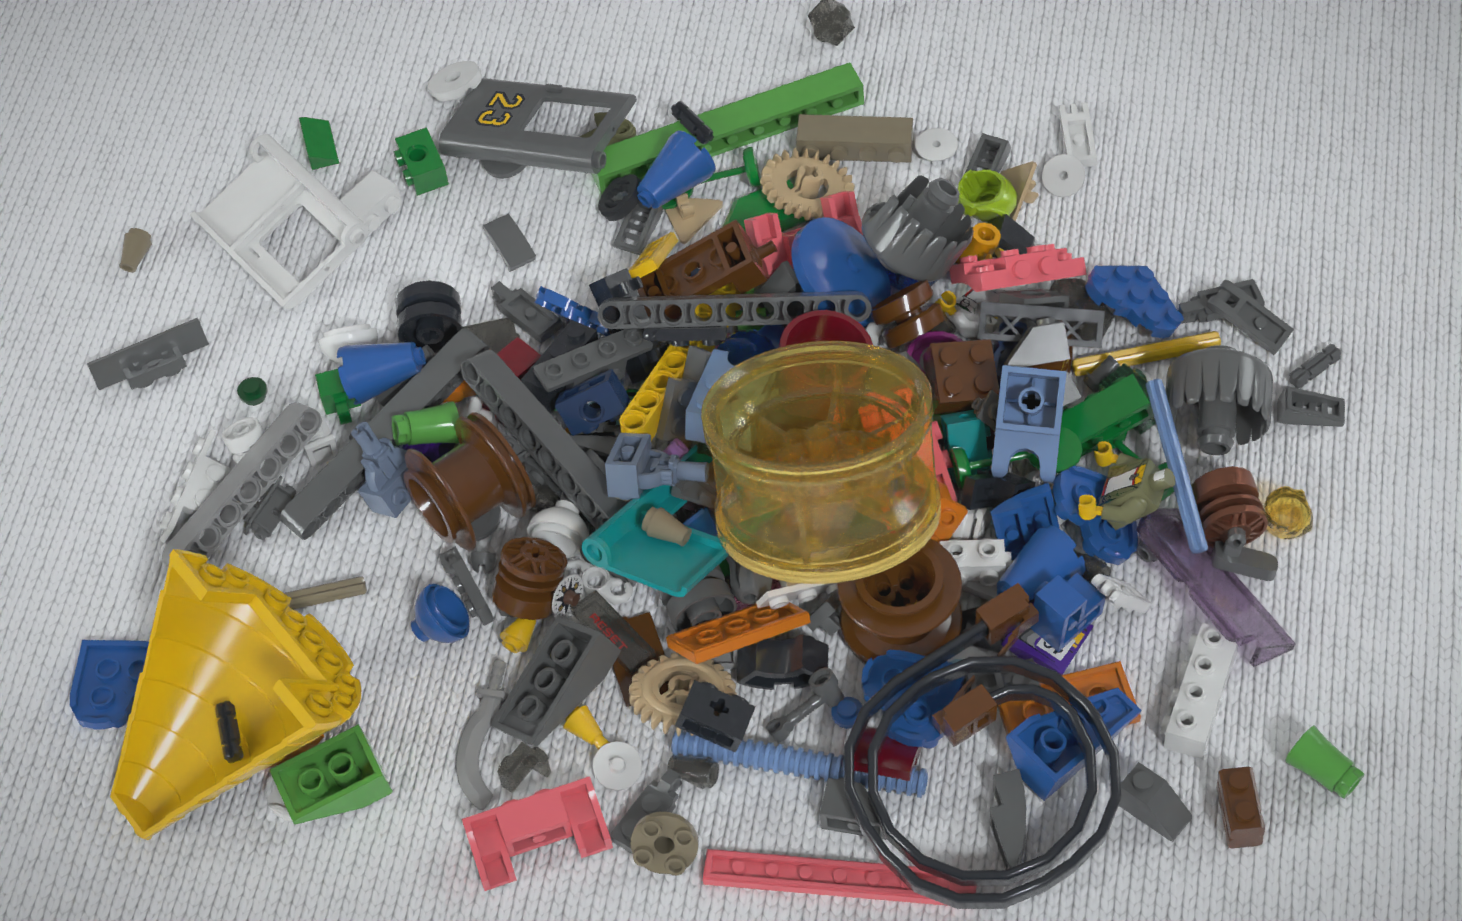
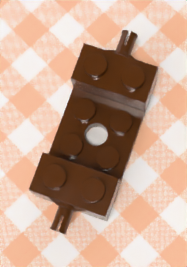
M734 220L666 258L658 269L640 278L644 287L637 291L640 297L709 295L732 282L740 294H744L768 281L762 268V259L778 250L772 240L756 249L738 221ZM700 268L696 275L690 277L693 270ZM670 304L664 309L666 316L670 319H676L682 314L681 308L675 304ZM644 305L647 315L650 317L651 310Z

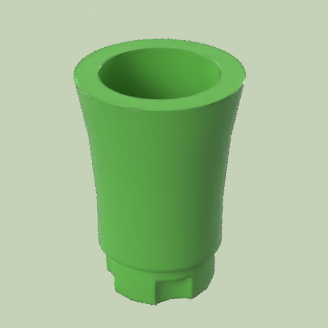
M450 401L435 407L408 411L402 415H393L391 428L396 445L458 444L455 424L459 418L456 404Z
M1315 725L1310 727L1301 736L1285 759L1286 763L1306 773L1329 791H1335L1343 799L1354 791L1365 775L1360 769L1355 767V763L1328 741Z

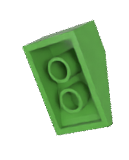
M359 724L270 769V773L294 825L362 809L394 793L369 740Z

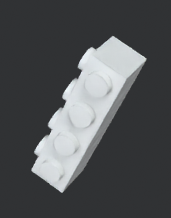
M1203 622L1199 633H1192L1187 652L1192 654L1189 661L1183 660L1178 679L1183 681L1180 688L1174 687L1169 706L1174 708L1171 716H1164L1160 734L1165 735V749L1203 759L1238 652L1241 633Z

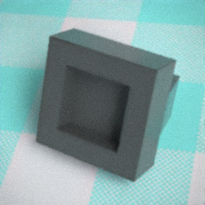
M831 595L810 614L811 623L806 625L812 632L820 625L832 636L841 628L840 616L835 612L841 603Z

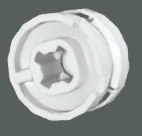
M987 508L968 510V513L953 533L952 539H984L989 510Z

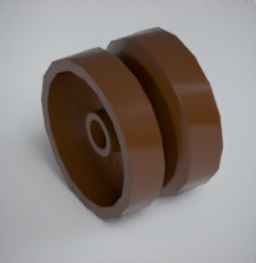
M927 279L899 290L871 308L870 316L875 325H885L893 322L881 334L889 349L916 339L947 318L940 303H930L922 306L934 294Z

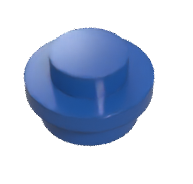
M844 697L837 706L831 708L832 719L840 727L851 729L863 705L854 697Z

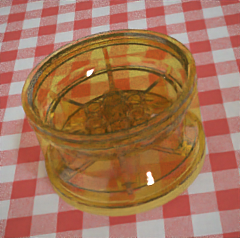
M817 341L793 344L761 353L738 364L721 376L708 391L703 401L701 419L705 442L712 453L717 489L715 502L716 528L718 538L725 551L743 567L765 577L786 582L804 584L839 583L868 577L890 569L917 553L933 536L941 517L939 484L935 474L931 425L933 420L932 391L925 374L909 359L888 349L865 343Z

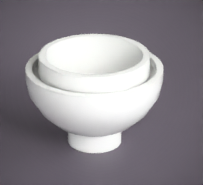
M370 324L352 325L324 332V338L319 339L318 343L321 351L329 359L343 366L342 357L337 358L338 348L345 345L376 344L378 332L377 328H370Z
M559 500L556 502L555 507H550L533 516L527 528L529 537L539 538L554 544L564 552L566 558L580 555L582 543L589 537L587 526L579 516L580 510L572 502L566 500Z

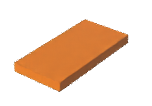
M790 602L778 609H771L770 606L758 608L757 604L726 614L721 618H715L670 634L666 637L668 648L693 663L699 664L811 623L809 612Z
M1121 661L1061 675L1086 698L1119 688L1136 704ZM1041 683V687L1058 693L1051 686ZM1009 701L997 706L1006 735L1028 717L1036 714L1041 716L1054 711L1052 708L1034 701ZM1139 714L1128 725L1140 722L1141 715Z

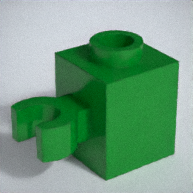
M338 369L315 374L326 415L337 412L341 425L353 422L350 409L359 407L361 404H353L356 399H349L346 395Z

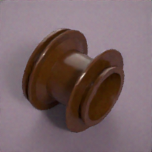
M472 412L467 418L459 417L456 420L455 429L460 445L437 460L430 462L422 453L415 449H408L405 454L408 471L404 473V481L417 509L432 530L448 544L455 542L461 548L468 551H473L476 547V537L472 522L498 505L510 515L516 518H523L526 515V510L533 508L536 502L533 486L518 456L501 432L486 417L477 412Z
M901 531L874 536L854 548L844 560L840 570L863 566L882 559L906 545L917 533ZM931 538L917 553L890 569L868 577L837 583L838 597L842 605L840 612L841 631L849 648L863 664H866L870 658L874 660L878 656L886 655L887 650H901L927 656L960 634L963 620L959 602L962 590L961 572L951 553ZM884 592L889 593L886 596H881V594Z

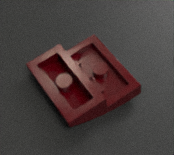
M866 726L854 754L855 771L868 773V749L877 728ZM887 736L878 757V775L910 781L914 765H917L922 747L907 746Z

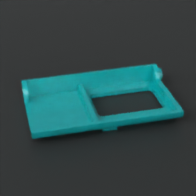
M704 443L696 444L680 458L681 461L708 462V464L716 461L742 481L752 477L754 474L745 469L718 461L716 451ZM762 476L752 481L749 486L759 492V498L729 524L732 536L740 546L796 494V488ZM661 485L656 488L643 489L639 498H633L583 541L582 551L586 559L595 566L680 598L684 597L729 556L726 552L729 542L718 538V535L712 536L688 527L692 529V533L685 546L647 536V532L643 531L641 527L643 519L650 508L655 507L659 509L662 507L673 515L688 502L671 495L672 486Z

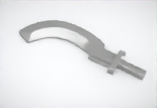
M502 660L494 661L487 689L478 686L476 696L482 699L478 712H474L467 722L456 755V773L459 785L468 800L479 810H484L493 798L492 792L487 788L480 774L479 755L485 736L491 727L490 725L499 712L501 703H504L508 697L507 692L500 691V685L502 684L506 668V662Z

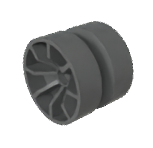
M719 565L684 597H675L657 590L663 605L666 607L667 615L675 632L715 618H721L726 614L735 612L737 609L734 596L725 582L724 574Z

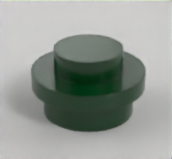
M250 377L243 380L237 388L240 400L250 406L262 403L268 391L265 381L258 377Z

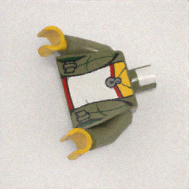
M1101 441L1098 443L1099 452L1094 451L1096 463L1101 467L1109 466L1112 463L1116 465L1109 468L1098 506H1096V499L1092 495H1082L1079 497V515L1083 520H1091L1098 515L1101 516L1102 520H1107L1115 530L1122 528L1156 511L1160 507L1164 490L1175 485V476L1168 468L1160 471L1149 458L1137 459L1120 453V455L1113 454L1111 444Z

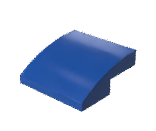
M1049 483L1021 492L990 511L997 539H1004L1005 552H1011V561L1017 557L1035 531L1040 527L1044 526V528L1052 525L1060 529Z

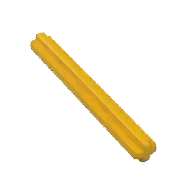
M1217 331L1076 358L1072 360V369L1075 376H1083L1087 372L1091 374L1109 355L1122 368L1178 357L1195 350L1221 345V338Z

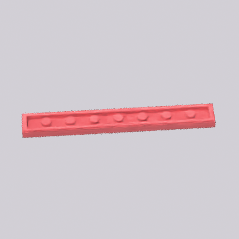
M707 849L703 873L704 885L945 905L915 893L885 864L715 849ZM907 866L919 878L957 893H976L977 886H960L921 871L916 866Z

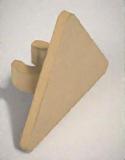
M1033 161L1003 170L1000 173L1010 180L1018 194L1017 206L1010 214V217L1015 221L1023 201L1033 203L1039 196L1038 193L1031 191L1036 185L1032 177L1037 164Z
M685 193L676 197L677 207L664 210L680 242L686 244L723 207V203L721 200L688 199V195Z

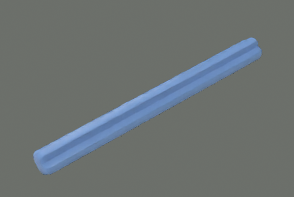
M1161 379L1150 380L1146 383V388L1167 466L1175 476L1173 488L1189 548L1193 554L1207 551L1208 545L1165 387Z

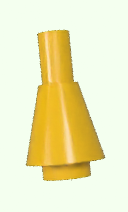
M517 618L500 633V638L503 640L502 645L513 653L526 652L536 620Z
M587 705L577 706L564 719L566 721L563 726L565 730L594 745L598 750L605 744L610 743L603 736V732Z

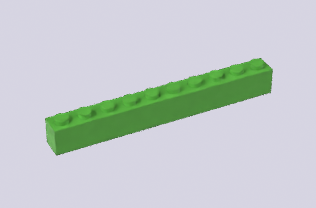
M849 62L725 106L705 111L697 116L705 122L704 125H708L713 130L714 138L707 144H702L699 140L694 144L700 150L705 147L711 157L797 128L799 114L834 115L863 105V83ZM680 121L606 146L603 151L606 153L607 158L605 167L598 174H591L601 195L617 177L634 174L642 180L669 137L679 130L690 135L692 134Z

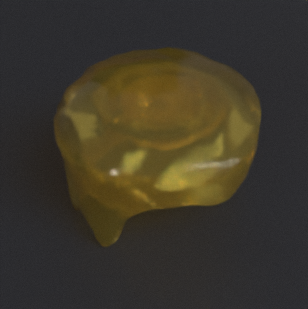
M1283 486L1273 490L1266 497L1263 511L1268 520L1266 530L1270 534L1280 539H1294L1311 531L1313 528V512L1302 489L1298 490L1289 486Z

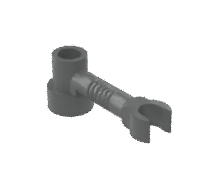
M821 668L811 675L809 684L814 690V695L788 715L773 719L766 725L765 728L777 743L784 741L790 732L793 731L794 726L804 717H807L809 713H812L814 709H817L825 702L829 707H834L844 699V694L838 686V679L830 668Z

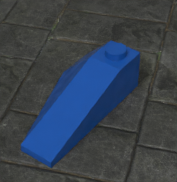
M1119 688L1087 697L1100 713L1112 739L1142 711ZM1076 709L1095 747L1096 755L1102 750V747L1091 725ZM1056 711L1041 716L1040 714L1030 716L1006 736L1016 768L1020 770L1022 780L1043 801L1049 798L1085 766L1084 755L1068 722Z

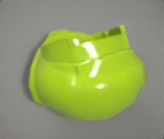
M970 169L959 181L958 191L960 196L958 204H962L965 208V216L969 215L977 220L989 222L1004 214L1010 216L1017 206L1018 194L1012 183L996 171H972Z

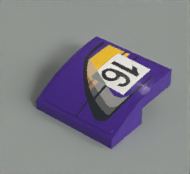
M1090 624L1059 652L1031 628H1028L1018 637V640L1009 651L1024 660L1033 658L1034 662L1038 665L1063 675L1094 625ZM1012 633L1008 634V635L1005 637V639L1003 640V642H1002V646H1003V647L1007 644V642H1008V637H1009Z

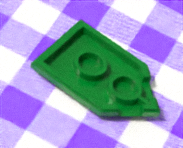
M789 179L787 185L789 189H792L794 185ZM761 188L736 198L723 226L737 220L746 232L745 219L766 213H778L781 232L808 221L803 216L797 219L794 218L793 213L786 215L784 214L785 209L778 210L775 208V203H770L767 200V195L762 192Z

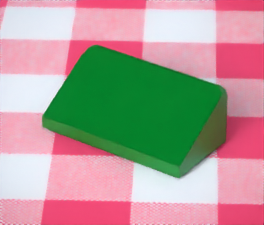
M299 117L312 170L339 164L329 120Z

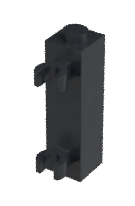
M627 268L589 284L598 308L608 298L640 297L637 290L644 287L640 277L631 278ZM639 305L634 309V315L638 319L645 320L649 318L644 305ZM607 306L603 310V314L608 320H617L621 315L619 309L615 306ZM608 328L610 335H612V334H614V333H616V332H619V331H621V330H624V329H609V328ZM651 341L653 343L652 350L627 360L626 372L632 384L642 380L645 382L668 349V343L661 346L659 341Z

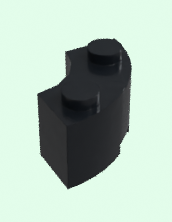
M802 634L795 638L784 640L765 639L738 649L736 683L766 690H775V685L794 684V689L809 687L811 675L821 668H828L829 645L816 640L812 636Z

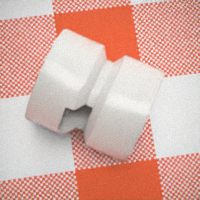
M255 417L237 420L230 424L222 433V438L228 450L233 453L235 464L243 458L264 433L259 420ZM265 460L262 462L260 469L264 466Z

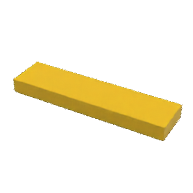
M670 232L648 244L628 270L631 278L637 276L641 278L659 268L679 241L674 232Z

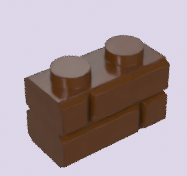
M1253 767L1219 770L1216 789L1228 848L1234 849L1262 845L1265 824L1261 814L1262 810Z

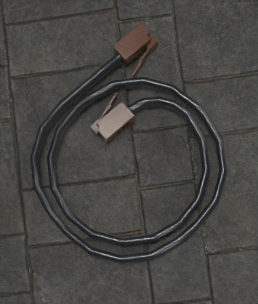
M1019 583L977 608L974 626L891 678L861 707L844 746L845 797L862 835L880 860L915 893L956 909H1005L1046 892L1073 874L1105 842L1121 801L1119 751L1100 713L1090 700L1057 671L1016 656H1004L1018 640V637L1026 629L1039 621L1038 610L1032 603L1029 604V596ZM1012 633L1008 637L1007 644L997 656L968 657L931 672L982 638H985L991 646ZM1013 672L1051 686L1058 693L1034 684L1007 685L988 693L985 687L980 684L965 694L975 682V676L973 675L946 707L932 715L933 726L939 734L944 733L952 746L955 747L996 721L997 706L1009 701H1034L1048 706L1068 722L1084 755L1086 793L1073 826L1044 855L1007 870H962L925 856L894 827L878 792V757L892 724L921 696L930 690L970 673ZM915 682L884 711L869 746L868 800L886 839L919 870L960 886L1011 885L1049 869L1081 837L1097 796L1095 747L1076 709L1091 725L1108 759L1110 798L1097 831L1069 859L1042 877L1004 893H957L919 878L889 850L871 825L855 790L854 754L869 720L899 691Z

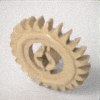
M796 148L793 149L791 158L785 149L781 156L775 153L773 159H768L763 167L760 184L763 186L762 192L767 195V200L770 203H775V208L778 210L785 209L784 214L790 215L793 213L794 218L797 219L803 216L806 221H811V218L817 219L824 216L821 200L817 198L821 185H824L827 193L822 197L842 191H854L855 185L852 183V175H846L847 167L841 168L838 171L839 160L830 166V154L823 161H820L819 150H817L812 158H809L807 148L802 157H799ZM796 176L794 187L789 189L787 181L791 177Z
M671 653L670 658L661 655L659 656V661L652 659L647 662V666H641L638 669V673L632 677V683L629 686L630 705L634 706V714H641L642 723H646L651 718V728L654 730L660 722H663V732L667 734L670 726L675 725L694 680L700 683H711L719 691L731 696L737 695L735 692L736 684L731 680V674L724 671V667L721 664L714 665L713 659L695 664L687 658L679 656L677 653ZM670 680L668 691L661 695L659 692L660 687ZM714 711L713 714L715 716H719V713L717 711ZM675 727L679 737L682 729Z

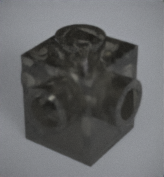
M821 0L808 14L815 37L824 43L828 42L838 46L855 28L850 18V11L844 4L835 0Z

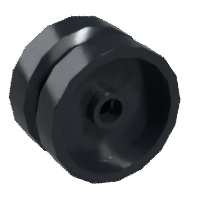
M420 281L406 286L398 293L395 304L398 318L396 324L399 342H414L417 347L421 348L428 345L434 353H438L463 329L460 296L452 286L439 281Z

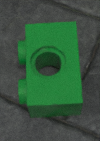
M427 127L395 138L398 149L393 151L398 167L404 166L405 170L402 171L404 180L408 187L413 186L417 196L449 185L445 166Z

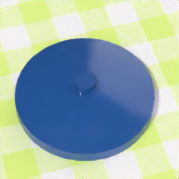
M822 217L810 221L795 235L791 249L792 263L798 282L804 292L859 291L868 297L871 308L891 296V285L886 268L880 263L864 236L850 225L834 218ZM855 299L850 302L848 310L853 314H859L865 309V303L860 299ZM824 300L818 305V310L833 311L835 308V304L830 300ZM869 315L866 320L859 323L866 328L869 323H874Z

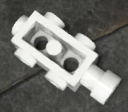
M984 538L981 540L952 539L940 541V544L951 553L958 564L961 572L962 586L967 581H980L985 586L996 585L1011 565V552H1005L1004 539Z

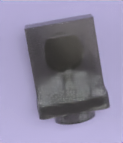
M521 742L511 755L503 758L499 765L497 773L501 786L513 793L532 769L547 778L551 774L547 754L538 747L533 746L531 748Z

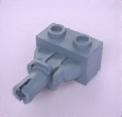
M367 422L359 423L356 426L357 430L353 429L351 432L352 437L355 438L363 450L361 464L365 468L366 482L358 492L372 512L397 518L412 500L404 481V473L408 471L405 461L407 450L394 446L390 439H378Z
M619 433L605 463L608 497H617L622 500L639 498L643 489L656 488L661 485L676 486L680 480L707 482L709 477L708 462L681 461L677 455H668L663 451L652 449L650 434Z

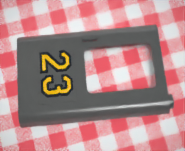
M482 78L479 85L471 90L442 130L439 138V150L444 156L598 174L606 165L607 158L606 153L603 152L616 134V131L637 99L634 94L562 87V85L556 84L543 85ZM543 102L610 108L593 135L588 138L524 131Z

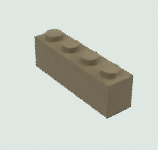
M799 114L796 136L798 155L802 157L807 148L809 158H812L817 150H819V160H824L830 154V160L911 163L914 139L913 118Z

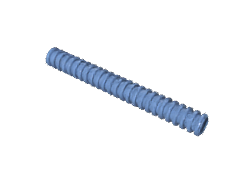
M675 730L672 738L671 750L673 756L683 754L684 758H689L691 755L695 760L703 757V761L708 762L710 759H713L714 763L723 761L724 765H729L732 762L733 766L738 767L740 764H743L744 768L753 766L754 770H759L761 767L765 772L773 769L774 773L779 774L780 771H783L784 775L794 773L795 777H799L802 774L806 779L814 776V780L817 781L820 778H824L825 782H827L828 778H844V755L839 754L838 757H835L834 753L824 755L823 751H819L816 754L813 749L805 752L804 748L801 747L798 750H794L793 746L784 748L783 744H778L775 747L774 743L768 742L767 745H764L763 741L759 740L757 743H754L753 739H748L747 742L743 739L735 753L696 735L691 736L689 732L681 730L679 737ZM914 767L910 781L878 775V791L884 788L887 793L895 790L896 794L899 795L902 792H906L907 796L917 794V798H922L926 791L928 772L925 768L917 771L916 767ZM855 771V782L865 785L866 789H868V773Z

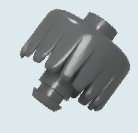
M922 175L917 176L897 197L892 195L887 202L876 203L869 207L862 217L863 236L880 263L893 273L902 274L918 281L927 279L928 282L941 279L971 243L974 230L971 227L972 221L969 215L962 219L965 208L962 204H958L960 196L958 189L946 179L937 178L929 182L928 178Z
M1215 345L1183 354L1169 366L1166 375L1165 391L1174 424L1177 409L1182 407L1183 402L1196 406L1199 405L1197 427L1199 438L1197 443L1202 452L1209 455H1224L1230 452L1233 447L1234 440L1232 438L1235 437V433L1238 445H1244L1249 443L1251 437L1252 441H1256L1269 430L1272 412L1273 376L1269 367L1259 358L1229 346Z

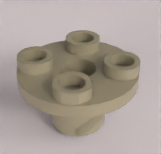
M655 812L646 815L638 821L633 829L630 844L633 860L637 865L655 873L677 876L684 873L686 868L696 858L699 840L695 828L684 817L671 812Z

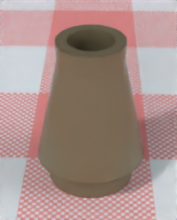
M130 228L129 232L124 234L122 256L119 264L122 270L131 273L136 272L138 265L152 245L150 241L151 235L148 232L139 228Z
M655 507L650 508L643 519L641 527L643 531L647 532L649 537L677 543L681 546L686 545L692 533V529L686 527L662 507L659 509Z

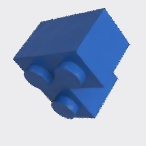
M1078 573L1069 580L1057 575L1049 583L1047 581L1041 583L1035 590L1034 607L1039 612V621L1030 628L1059 652L1103 613L1106 596Z

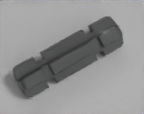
M1329 344L1322 349V352H1318L1301 365L1302 368L1298 367L1289 375V382L1296 388H1302L1308 383L1307 379H1314L1329 368V365L1334 364L1340 359V349L1334 344Z

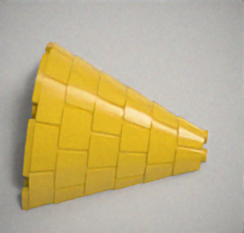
M173 549L169 554L170 560L164 589L160 590L143 672L139 674L131 714H129L120 759L110 794L111 799L117 805L118 811L125 816L134 828L136 835L145 840H150L153 835L184 818L189 812L214 800L221 793L248 780L259 771L275 764L291 752L305 746L322 734L349 720L359 706L362 693L360 679L350 674L354 666L353 662L340 643L313 615L309 613L304 617L298 611L290 608L289 605L292 599L262 579L229 563H226L220 569L212 564H208L206 555ZM224 701H230L235 706L236 717L234 719H237L241 738L239 746H242L243 759L235 763H228L223 757L222 747L224 745H221L217 723L219 718H216L215 706Z

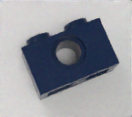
M610 369L559 393L554 406L570 433L574 436L581 432L583 434L591 433L599 427L600 423L607 420L610 422L619 420L631 399L614 370ZM594 401L598 403L601 408H592L588 405L587 402Z

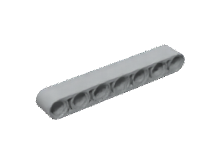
M301 403L289 404L165 546L162 553L164 564L166 566L169 565V554L173 549L199 553L209 558L316 434L322 423L320 413ZM304 415V419L300 423L301 417ZM265 460L264 466L260 469L262 462ZM245 483L244 489L240 492L242 485ZM225 507L223 514L220 515L222 508ZM205 530L203 537L200 539L202 531Z

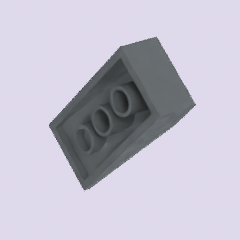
M557 616L490 726L537 747L605 679L621 650L601 632Z

